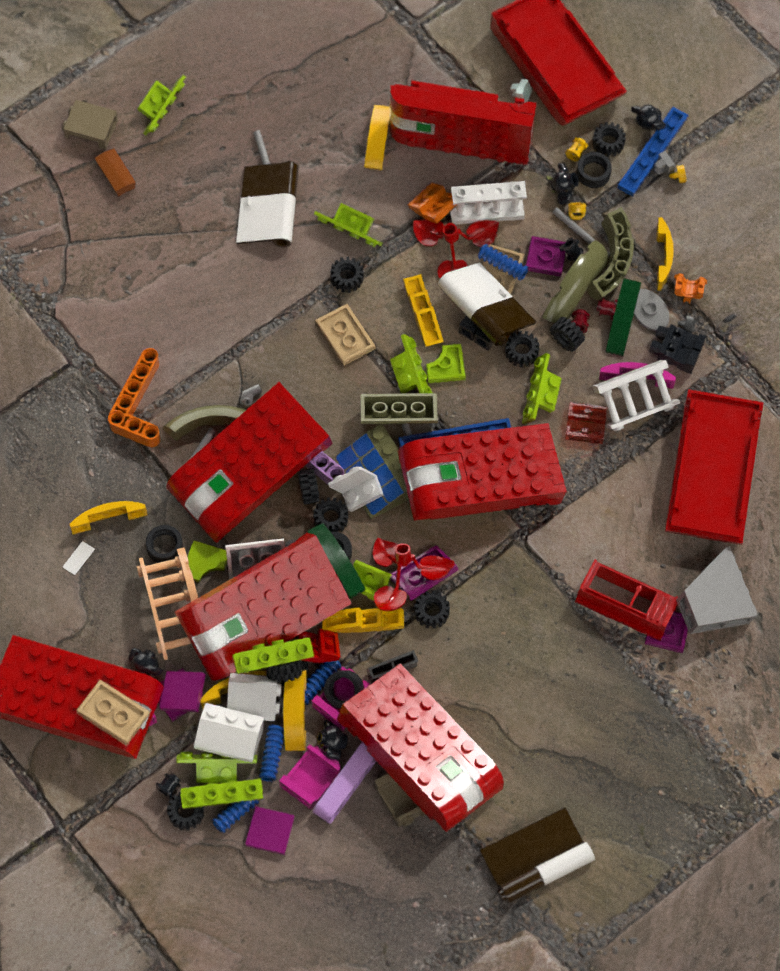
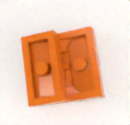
M435 183L427 186L408 204V207L415 213L436 224L457 206L453 205L452 194L446 192L444 186Z

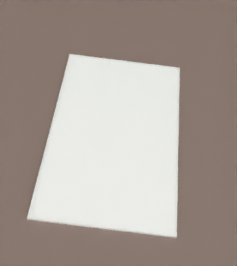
M82 541L63 568L75 575L95 549Z

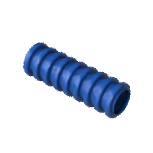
M488 244L483 245L478 253L479 259L483 258L484 262L488 261V264H493V267H498L499 270L503 269L504 273L508 272V275H513V278L517 277L519 281L523 280L528 272V266H523L517 260L513 261V258H508V255H503L502 252L498 253L497 249L493 250V247H488Z
M338 660L323 662V665H319V669L315 670V674H311V678L307 679L305 705H309V701L314 699L313 696L318 695L317 692L322 690L321 687H324L326 680L333 673L338 672L337 669H341V664Z
M279 725L268 726L269 732L266 734L267 738L265 740L266 744L264 745L265 750L263 751L264 755L262 756L263 761L261 762L262 767L260 768L259 778L268 782L277 780L275 775L278 774V770H276L279 768L277 763L280 762L278 757L281 756L282 739H284V728Z
M259 800L231 803V806L226 807V811L223 810L221 815L218 814L216 819H212L214 826L221 833H225L226 829L231 828V824L234 825L236 820L239 821L240 816L244 817L245 812L248 813L250 808H254V804H258Z

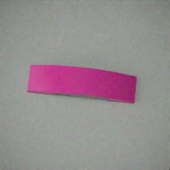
M621 362L607 365L600 369L599 380L606 381L648 364ZM663 370L664 373L662 374L667 388L673 389L676 377ZM652 374L646 376L647 379L655 380V387H659L655 376Z

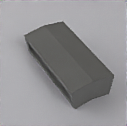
M410 651L367 668V675L371 684L389 671L376 676L373 675L374 673L389 667L392 670L395 668V665L409 659L412 662L402 666L406 670L417 667V662L419 661L415 651Z

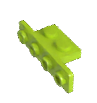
M182 75L171 90L157 80L154 82L137 108L138 111L151 120L143 132L144 135H147L149 132L153 133L159 125L156 122L159 118L162 119L165 116L167 105H171L176 99L175 93L177 91L180 92L184 87L185 83L183 81L186 76Z
M343 203L340 204L334 219L317 211L314 212V215L318 216L317 220L325 224L329 221L334 224L333 228L342 232L346 229L350 231V236L358 240L360 237L365 238V243L373 247L376 244L382 246V242L367 236L374 218Z
M402 334L401 339L405 352L390 359L400 392L406 393L418 387L419 393H432L426 381L427 375L421 366V357L415 349L417 346L415 340Z
M548 353L537 357L534 362V373L530 379L531 386L526 396L527 403L522 414V423L525 425L535 421L538 407L549 413L555 411L562 378L547 371L550 358Z
M358 560L354 562L353 567L366 588L361 594L366 595L370 600H374L375 592L379 588L389 585L392 574Z
M310 638L286 643L282 639L273 641L272 646L265 647L264 644L252 646L253 650L233 654L236 673L239 674L311 658L314 656Z
M185 751L178 754L176 758V763H196V783L237 781V763H250L222 755H213L210 752L193 754V752ZM258 755L254 756L252 763H257Z
M261 779L228 781L221 784L209 783L204 786L181 788L183 809L263 799Z

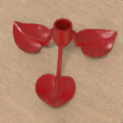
M427 219L413 221L414 234L422 245L428 247L435 246L439 239L443 238L450 244L452 261L445 260L438 266L437 273L439 279L448 272L468 266L464 260L455 261L453 243L458 241L459 234L468 241L472 240L473 244L477 247H482L485 244L489 246V244L494 242L499 227L498 221H477L468 226L466 235L461 232V229H457V226L453 223L444 225L439 221L436 224Z
M377 538L373 547L374 562L382 567H389L393 563L397 564L395 588L383 586L374 594V602L377 608L381 611H394L405 604L407 594L403 590H398L401 566H408L411 560L418 569H421V575L428 580L442 579L454 567L455 562L448 558L432 555L423 557L419 564L415 559V555L411 554L408 544H397Z

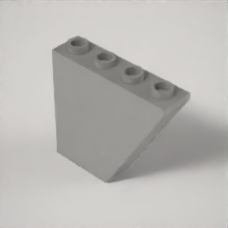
M730 546L726 547L676 599L690 634L746 625L758 616Z

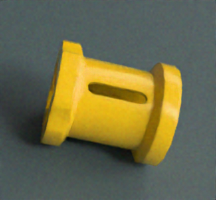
M575 137L572 146L566 150L565 154L570 160L577 162L580 160L583 150L587 149L588 144L585 140Z

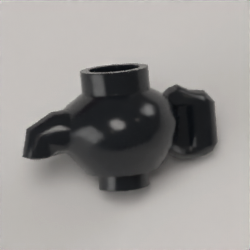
M646 104L642 107H631V111L637 115L636 123L642 129H654L656 131L665 129L666 124L661 120L662 113L655 106Z
M558 163L559 171L551 181V188L559 193L558 203L564 205L571 202L572 192L579 185V179L575 173L568 171L565 163Z
M138 648L131 649L128 660L135 671L149 676H159L163 671L159 667L155 652L145 649L144 652H141Z
M325 719L323 722L325 729L318 732L317 743H319L328 759L339 760L341 758V750H344L347 746L348 737L346 734H343L339 727Z

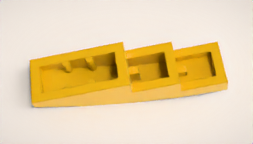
M422 275L404 278L405 290L425 347L443 343L434 307L431 305Z
M360 608L344 609L323 620L322 629L336 633L404 629V610L402 608L394 611H381L378 608L361 610Z

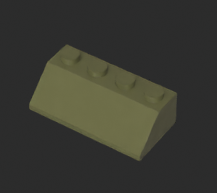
M437 393L361 394V424L438 423Z

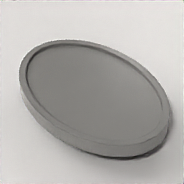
M640 289L634 312L637 321L651 331H657L659 325L667 327L669 311L664 301L656 293L647 289Z

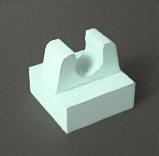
M521 79L520 83H513L510 91H514L513 97L523 98L525 102H528L532 93L528 80Z

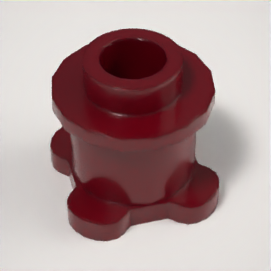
M605 298L602 301L599 300L596 309L599 312V316L601 314L611 316L610 320L613 321L618 299H615V302L605 300Z
M577 309L571 314L573 318L571 322H575L576 326L581 328L580 331L586 333L589 327L587 320L590 318V315L584 309Z

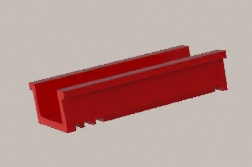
M595 559L579 588L575 603L661 641L666 627L678 607L676 600L678 596H671L605 566ZM597 576L634 593L629 606L589 588L594 577ZM637 595L652 601L647 613L632 608Z

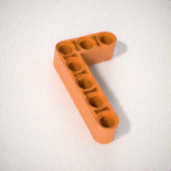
M147 348L141 353L108 415V422L112 432L152 448L158 446L161 440L158 427L133 416L159 367L158 352L153 348ZM149 358L154 359L153 361H147ZM142 373L146 374V375L143 376V377L138 376L139 374H142ZM132 389H137L136 392H130ZM125 404L130 405L127 408H122V406ZM115 420H121L120 423H113ZM132 427H138L137 430H130ZM149 434H155L152 438L147 437Z

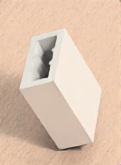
M230 673L227 708L264 717V721H275L276 714H280V702H277V696H281V684H278L277 680L272 681V679H268V676Z

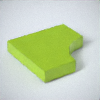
M461 344L443 345L439 358L434 362L426 364L428 383L466 379Z
M193 541L187 558L195 582L200 583L203 576L209 572L225 570L227 565L226 550Z

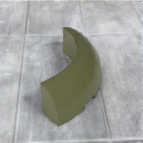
M622 207L608 213L601 223L608 237L611 254L606 271L599 278L592 281L586 290L596 300L608 295L621 283L628 272L633 258L634 239H632L630 230L631 225Z
M593 241L587 247L588 252L584 253V255L581 254L560 283V292L558 291L555 297H552L542 318L552 323H555L560 317L570 319L572 312L592 281L607 267L609 260L608 252L599 241Z
M229 405L197 407L171 419L163 426V430L177 441L185 434L203 425H230L246 409Z

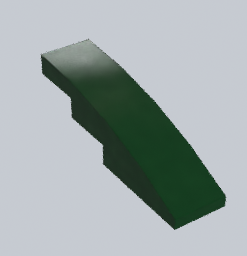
M623 278L606 353L624 356L642 282Z
M322 523L308 530L307 533L317 536L349 599L364 592L366 588L358 573L325 524Z

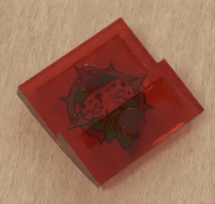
M570 402L565 440L603 444L607 406Z

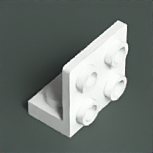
M353 467L348 473L333 478V481L328 483L330 488L343 494L346 506L350 512L384 496L377 475L362 467Z

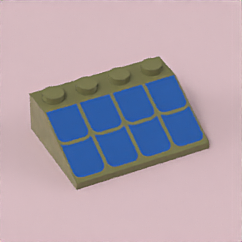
M382 424L365 432L333 457V460L344 469L345 474L353 467H362L377 475L384 496L362 506L371 520L409 500L397 452L399 449Z

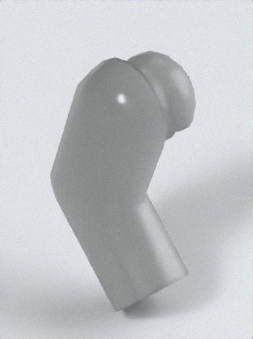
M259 384L242 392L240 399L242 407L249 408L252 405L253 397L262 393Z

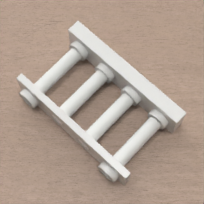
M525 181L451 187L453 205H457L450 211L451 223L455 225L471 224L483 220H520L525 217L523 200H519L527 199Z
M666 360L656 361L592 386L594 393H601V396H604L612 419V423L605 425L606 429H613V431L621 430L627 423L661 410H665V412L676 408L675 405L680 404L679 399L671 400L662 374L664 373L663 369L669 368ZM650 374L655 376L664 403L656 406L653 405L645 381L647 379L646 376ZM632 381L638 382L647 408L638 413L628 388L629 382ZM616 387L621 389L630 415L619 419L611 395L612 389Z

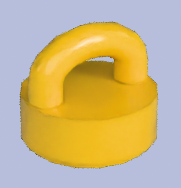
M684 165L677 166V172L671 173L669 177L671 179L679 178V183H686Z
M572 202L568 204V216L571 219L580 220L585 217V203ZM573 213H581L578 216L573 215Z

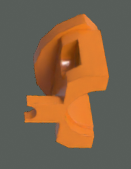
M680 273L674 276L676 281L674 293L676 296L684 297L683 303L689 302L690 304L691 298H703L704 286L707 284V280L704 277L690 281Z

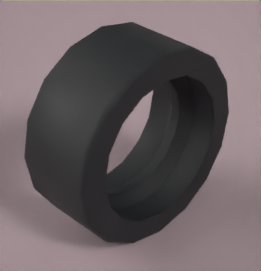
M590 152L580 158L577 165V176L584 186L599 188L604 186L611 177L612 164L604 154ZM590 163H597L605 169V173L599 177H591L584 172V166Z
M170 525L154 527L146 537L148 555L153 561L158 563L175 559L178 556L177 549L183 548L180 532ZM169 535L175 539L176 547L169 553L160 554L153 548L154 540L159 536Z
M350 670L333 673L324 685V694L327 701L338 709H341L342 705L346 702L339 700L334 693V684L338 679L347 678L353 683L355 688L354 696L364 690L362 679L357 673Z

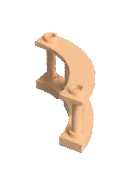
M184 547L177 549L178 556L175 559L145 566L142 557L139 558L140 565L137 566L139 578H144L158 633L159 642H156L158 654L162 653L164 660H168L166 650L191 644L188 637L164 642L161 629L181 623L177 617L159 621L156 607L183 600L192 602L198 598ZM176 566L182 569L176 574L148 580V573ZM180 580L181 582L185 581L187 590H184L183 593L153 599L152 587Z

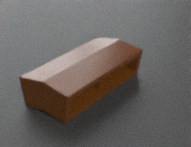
M114 148L95 157L97 164L118 197L135 189L136 181Z

